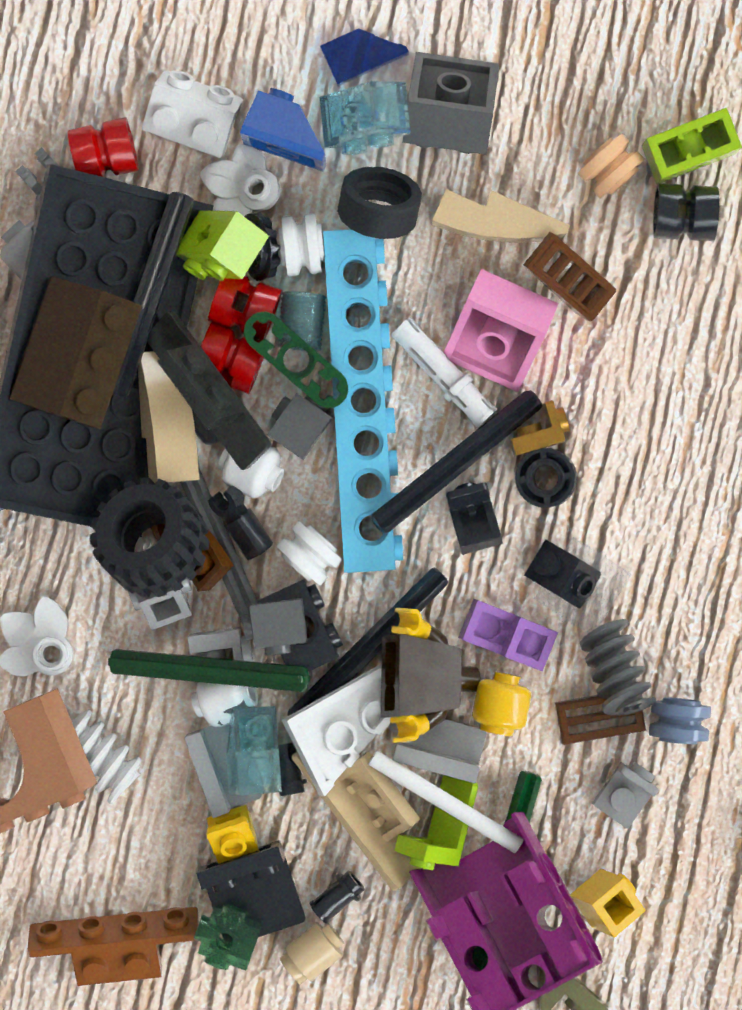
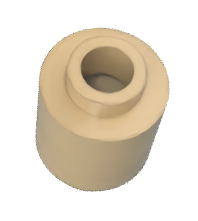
M316 922L285 948L286 953L280 957V961L293 979L301 985L307 979L313 981L343 956L340 947L344 944V941L330 924L323 928Z

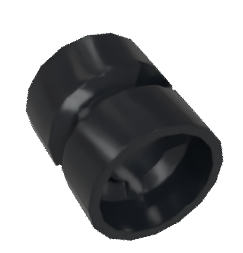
M657 183L653 210V237L678 240L682 234H687L690 240L714 242L719 219V188L717 186L693 185L690 191H685L681 184ZM678 206H686L685 219L678 218Z

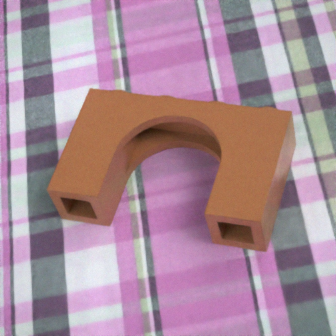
M58 688L3 711L20 750L24 774L17 794L13 798H0V834L15 827L14 819L24 816L26 823L49 814V805L59 802L63 809L85 800L86 797L83 791L98 784Z

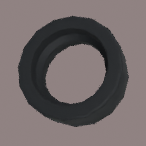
M362 167L352 170L344 177L337 212L341 221L357 233L378 239H395L407 235L415 228L422 192L414 180L399 171L384 167ZM368 200L383 201L391 205H381L377 203H372Z

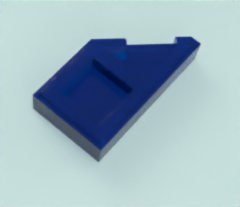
M359 28L320 46L337 86L409 55L406 46L377 37L375 34Z

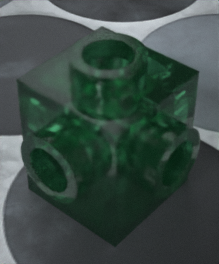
M224 904L223 909L214 906L211 916L202 915L197 927L194 940L201 942L197 954L206 956L204 962L215 968L228 970L231 965L246 971L263 923L247 918L248 912L239 907ZM227 933L232 937V940H223L220 934Z

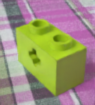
M727 107L646 138L641 145L656 185L657 183L666 182L733 156L742 148Z
M199 211L181 240L177 256L185 261L184 269L199 279L205 280L206 277H213L220 281H223L224 278L243 279L269 236L238 211Z

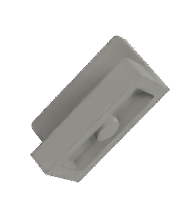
M445 719L425 734L420 735L415 741L396 743L393 760L401 764L476 783L480 769L479 761L487 733L480 730V728Z
M237 722L222 727L208 726L191 732L184 737L212 818L229 813L230 809L261 798L262 792Z

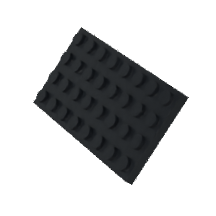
M53 164L47 165L0 378V508L91 527L93 517H99L101 514L97 510L101 502L107 504L110 501L109 493L114 489H117L119 492L124 490V483L133 480L136 485H139L141 478H149L146 438H142L138 370L128 397H119L112 394L101 429L87 427L9 400L8 398L50 276L102 290L134 302L170 194ZM194 200L183 237L199 211H213L214 205ZM177 255L152 328L167 312L172 311L176 312L186 327L188 326L198 278L184 269L185 261ZM147 342L144 352L153 351Z

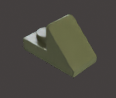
M537 965L538 987L541 988L545 983L546 976L544 970ZM577 977L538 998L539 1010H551L565 994L568 998L564 1003L571 1010H608L605 1002Z

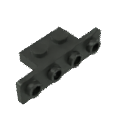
M167 312L151 329L147 341L159 357L157 362L205 428L213 431L241 470L249 469L271 447V441L176 312Z

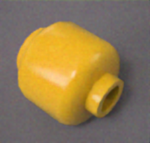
M495 672L494 680L484 679L479 682L472 716L475 721L481 723L480 730L504 736H513L514 730H520L525 727L531 701V692L528 688L519 685V676Z

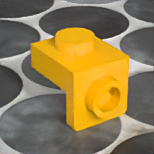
M247 804L231 809L229 813L221 816L206 818L208 828L206 829L207 838L218 864L259 850L252 817Z

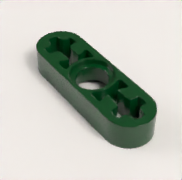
M260 311L249 317L244 328V335L248 344L315 403L325 408H333L340 405L346 399L348 383L345 376L275 314ZM257 320L262 324L268 320L272 321L274 326L271 331L280 341L284 333H287L292 338L281 346L276 358L268 353L269 350L275 347L269 340L264 338L257 342L253 338L256 330L252 325ZM292 347L304 349L309 356L307 367L300 372L290 371L284 365V355ZM317 361L324 366L323 369L318 371L319 375L327 381L333 377L339 380L336 388L340 393L336 398L331 395H327L324 399L318 395L321 387L313 379L310 380L308 386L300 381L313 371Z

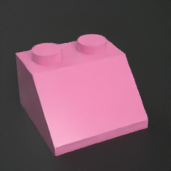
M481 269L443 353L453 364L519 392L546 336L559 303Z

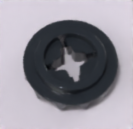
M261 212L247 214L244 217L269 236L247 272L256 281L268 280V278L276 276L277 266L281 262L278 255V249L281 246L278 245L276 239L278 232L272 230L270 218L264 217Z

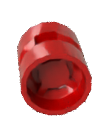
M127 117L103 122L101 129L98 131L92 125L67 130L75 170L100 177H105L108 170H111L116 176L139 171L136 150Z
M244 276L243 279L224 278L223 281L219 282L213 298L208 321L229 329L234 325H239L241 333L244 334L245 324L253 314L260 311L276 314L283 290L264 282L253 286L250 284V279L247 276ZM239 296L248 298L243 313L235 310ZM258 320L254 322L252 326L255 328L256 333L253 338L258 340L266 339L272 321L268 320L264 324Z
M211 322L202 341L201 348L231 388L250 394L264 357L248 344L245 336L237 339L234 330Z

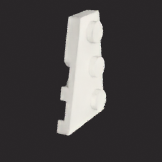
M381 664L282 719L319 796H326L334 787L333 783L347 767L351 768L359 759V754L390 724V718H381Z

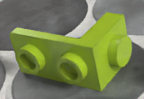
M443 775L440 789L473 808L478 784ZM435 806L428 837L398 834L394 851L409 856L410 865L427 870H434L435 864L459 866L468 825Z

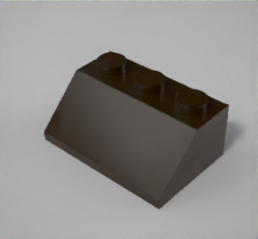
M50 276L8 399L87 427L101 429L142 305L102 290Z

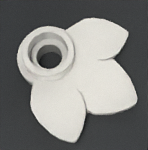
M238 144L234 150L232 161H214L202 169L200 173L204 185L213 195L217 196L213 203V211H238L245 216L253 211L260 212L270 209L276 204L280 196L278 179L267 170L265 157L262 153L252 146ZM263 183V191L258 195H253L252 189L254 186Z
M43 596L36 606L34 615L26 612H8L1 615L2 633L11 646L0 656V666L5 671L20 677L28 676L37 671L45 675H58L70 666L73 659V649L70 642L65 638L68 629V619L63 609L53 599ZM55 646L59 650L60 656L56 662H50L46 659L45 650L47 647Z

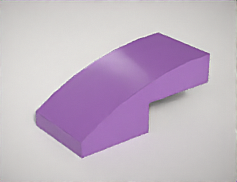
M473 599L458 638L543 672L558 632Z

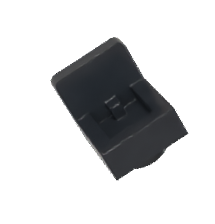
M486 482L479 484L464 483L457 486L453 491L446 493L449 512L462 555L503 544Z
M545 539L524 576L575 607L581 608L587 598L593 593L601 572Z

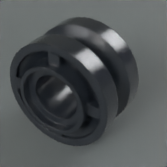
M540 448L529 452L519 462L516 469L515 482L520 495L528 503L542 508L555 507L566 502L575 491L577 471L572 460L563 452L551 448ZM545 465L553 467L558 475L557 484L550 490L541 489L535 481L536 472Z

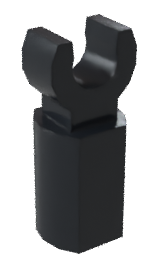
M232 485L223 494L219 491L208 500L212 511L218 516L223 517L227 522L225 527L248 561L261 555L273 545L271 538L251 508L247 509L244 505L242 491Z

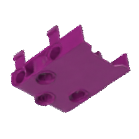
M514 812L511 814L512 818L504 822L503 825L506 829L523 838V842L516 853L492 841L460 859L459 866L435 864L434 870L422 868L409 871L432 915L431 918L426 920V923L435 940L442 939L471 997L466 999L471 1010H517L603 962L596 942L556 867L541 846L524 812ZM550 905L557 907L562 914V923L557 929L550 927L545 920V912ZM477 946L482 947L488 955V963L484 969L477 967L472 959V952ZM533 964L540 966L545 972L546 979L541 988L534 986L530 982L528 975Z

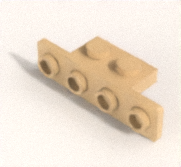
M296 751L292 755V760L295 762V764L298 766V768L302 771V773L305 775V777L316 790L298 752ZM368 751L360 756L351 768L347 767L333 783L334 787L325 797L321 796V798L390 889L396 891L411 878L409 871L420 869L409 864V856L394 851L398 834H402L413 827L420 818L391 779L368 765L372 758V754Z

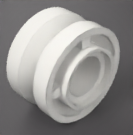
M305 214L301 224H297L293 216L281 217L282 228H278L282 266H286L287 275H299L302 266H306L311 274L322 273L321 262H325L321 224L316 222V214Z
M298 521L292 528L295 538L293 540L283 538L276 546L284 553L282 558L309 582L313 579L321 586L328 578L324 568L326 566L337 568L343 559L336 553L338 549L311 525L307 527L301 521Z

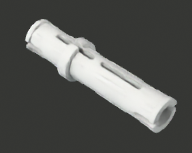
M411 317L406 319L391 334V337L410 354L414 361L446 393L443 397L448 402L453 401L477 428L497 411V408L471 383L474 379L468 373L464 375L438 346L426 336Z

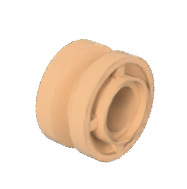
M623 133L614 140L611 137L583 162L585 166L577 173L584 182L592 179L596 181L593 192L599 199L607 193L612 195L640 170L638 166L645 160L638 151L633 153L626 151L630 141Z

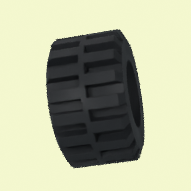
M141 478L139 485H136L133 480L124 483V490L119 492L117 489H114L109 493L110 501L107 504L101 502L97 508L101 514L99 517H93L90 525L96 531L89 535L90 544L95 548L92 553L101 564L100 566L119 585L132 594L136 591L141 597L149 598L152 592L157 597L166 596L167 589L169 588L176 592L183 588L181 583L183 580L188 578L192 581L197 575L194 571L197 565L203 566L206 560L202 551L209 549V539L205 536L209 532L207 524L203 521V516L175 485L171 487L165 480L158 479L154 483L151 478ZM165 524L164 532L156 544L147 550L134 552L135 545L143 532L154 525Z

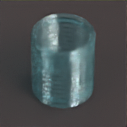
M282 292L280 320L316 351H321L322 333L324 332L322 330L324 328L323 320H325L324 312L326 311L325 304L327 303L325 300L327 297L307 292ZM284 333L281 341L277 339L278 343L276 345L281 348L284 343L292 338L287 333ZM292 347V348H290V349H293V350H303V351H305L304 349H302V348H300V347Z

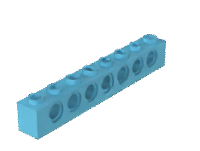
M351 229L323 231L331 364L345 376L348 383L346 399L340 405L334 407L344 573L396 570L395 561L403 560L402 535H393L392 529L389 533H383L379 539L369 541L364 539L359 531L360 522L365 517L372 516L374 512L398 494L391 493L390 476H398L397 450L388 451L387 434L396 433L394 408L385 407V391H393L391 365L383 366L382 349L390 348L389 323H380L379 306H388L386 280L378 281L377 264H385L384 239L364 236ZM352 263H360L368 270L367 279L360 285L349 284L344 279V270ZM363 305L370 311L371 319L366 326L356 328L347 322L346 314L352 306ZM365 347L372 352L374 360L368 369L356 370L350 365L349 355L355 348ZM335 377L332 378L334 398L340 393L336 388L339 380ZM358 390H370L376 397V405L368 413L357 412L352 407V396ZM364 431L374 433L379 440L377 451L369 456L359 454L354 448L356 436ZM364 474H374L381 480V491L374 498H364L357 491V481Z

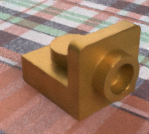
M553 400L545 402L543 408L549 428L542 429L541 422L516 429L518 437L510 440L514 457L527 454L533 450L563 443L565 441L563 433L570 431L564 408L556 409Z

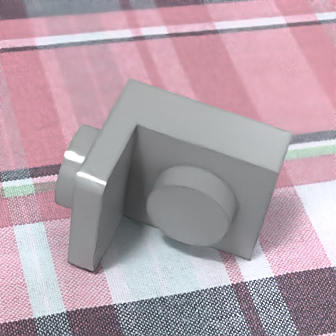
M241 627L194 633L187 637L190 654L200 653L201 657L220 658L226 656L225 649L232 648L234 660L253 661L251 641L246 640L245 636H242Z
M635 761L630 768L620 762L592 804L628 829L651 796L655 797L659 791L651 783L655 775Z

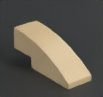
M447 189L431 224L458 235L485 241L507 243L541 242L549 232L555 234L558 238H564L570 227L569 224L494 191L491 192L486 205L483 206Z
M154 351L143 352L138 367L142 438H146L148 476L155 483L158 479L167 482L199 480L192 408L157 362L159 357Z

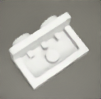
M164 71L154 84L141 130L222 158L236 114L241 108L243 99L235 96L226 87L219 85L207 86L196 82L191 75L185 72Z

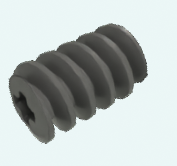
M626 619L605 623L589 632L580 641L582 651L588 652L585 658L587 666L595 668L591 673V678L593 682L600 684L596 689L597 695L601 699H607L602 705L603 712L607 715L635 713L650 707L656 702V698L642 697V694L651 688V683L637 682L636 680L637 677L646 672L645 666H631V662L640 656L639 650L626 651L625 649L627 645L635 640L634 635H620L619 631L629 625V621Z

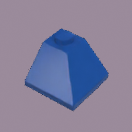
M270 88L269 94L258 90L240 130L244 145L252 146L260 151L324 172L327 165L325 152L300 105L293 102L294 96L275 88Z

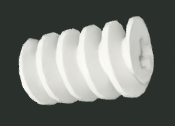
M88 709L79 714L72 721V724L94 776L100 777L95 790L101 792L110 787L112 790L107 802L112 804L141 774L137 772L141 758L137 756L126 762L124 759L129 747L123 745L114 750L112 746L117 737L114 733L101 738L100 734L104 727L102 721L89 727L87 724L92 712Z

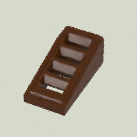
M551 232L547 234L523 264L575 314L587 321H593L616 293V288ZM558 251L561 255L545 272L543 268ZM569 263H571V264H572L571 267L566 271V273L562 276V278L557 282L556 279H557V278L559 277V275L563 272V270L567 267V265H568ZM583 274V279L579 282L575 289L571 293L568 292L576 283V281L580 278V276Z

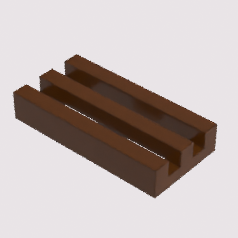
M598 695L555 702L562 745L646 731L643 710L627 715H607L600 711L566 717L565 710L600 705L607 699H601ZM635 715L636 723L569 734L568 726Z

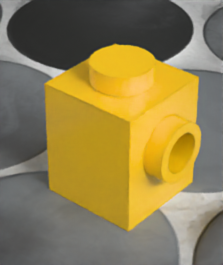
M601 868L570 894L589 925L613 938L646 911L635 895V887L626 876L621 873L616 875Z

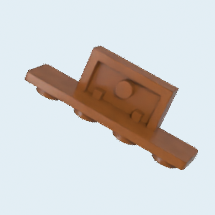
M174 907L167 910L130 912L119 915L89 916L81 919L50 920L42 923H33L29 927L28 954L31 958L71 954L77 986L162 977V963L158 944L197 940L199 938L198 908Z

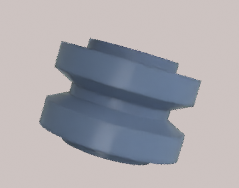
M664 697L663 701L656 700L651 705V712L659 716V721L650 724L649 735L659 737V741L695 745L698 742L709 741V729L702 726L701 723L703 720L711 718L712 707L702 705L701 701Z

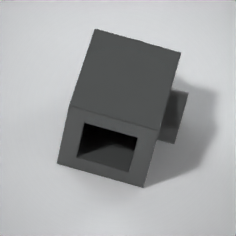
M296 393L292 400L285 396L271 415L276 420V423L267 435L304 460L331 422L332 417L325 413L328 408L318 405L307 395L303 398Z
M302 598L251 604L249 606L250 614L243 615L245 639L254 640V648H264L265 655L290 653V644L306 643L308 641Z

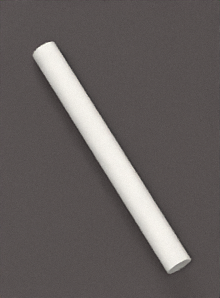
M376 750L368 765L511 852L516 853L521 846L523 838Z

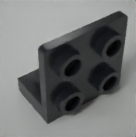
M280 840L260 846L258 851L219 864L215 861L199 867L196 874L201 889L207 890L225 946L231 947L305 921L306 916Z

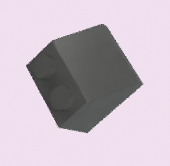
M416 52L402 143L415 144L424 148L435 147L456 150L466 154L477 153L487 155L499 63Z

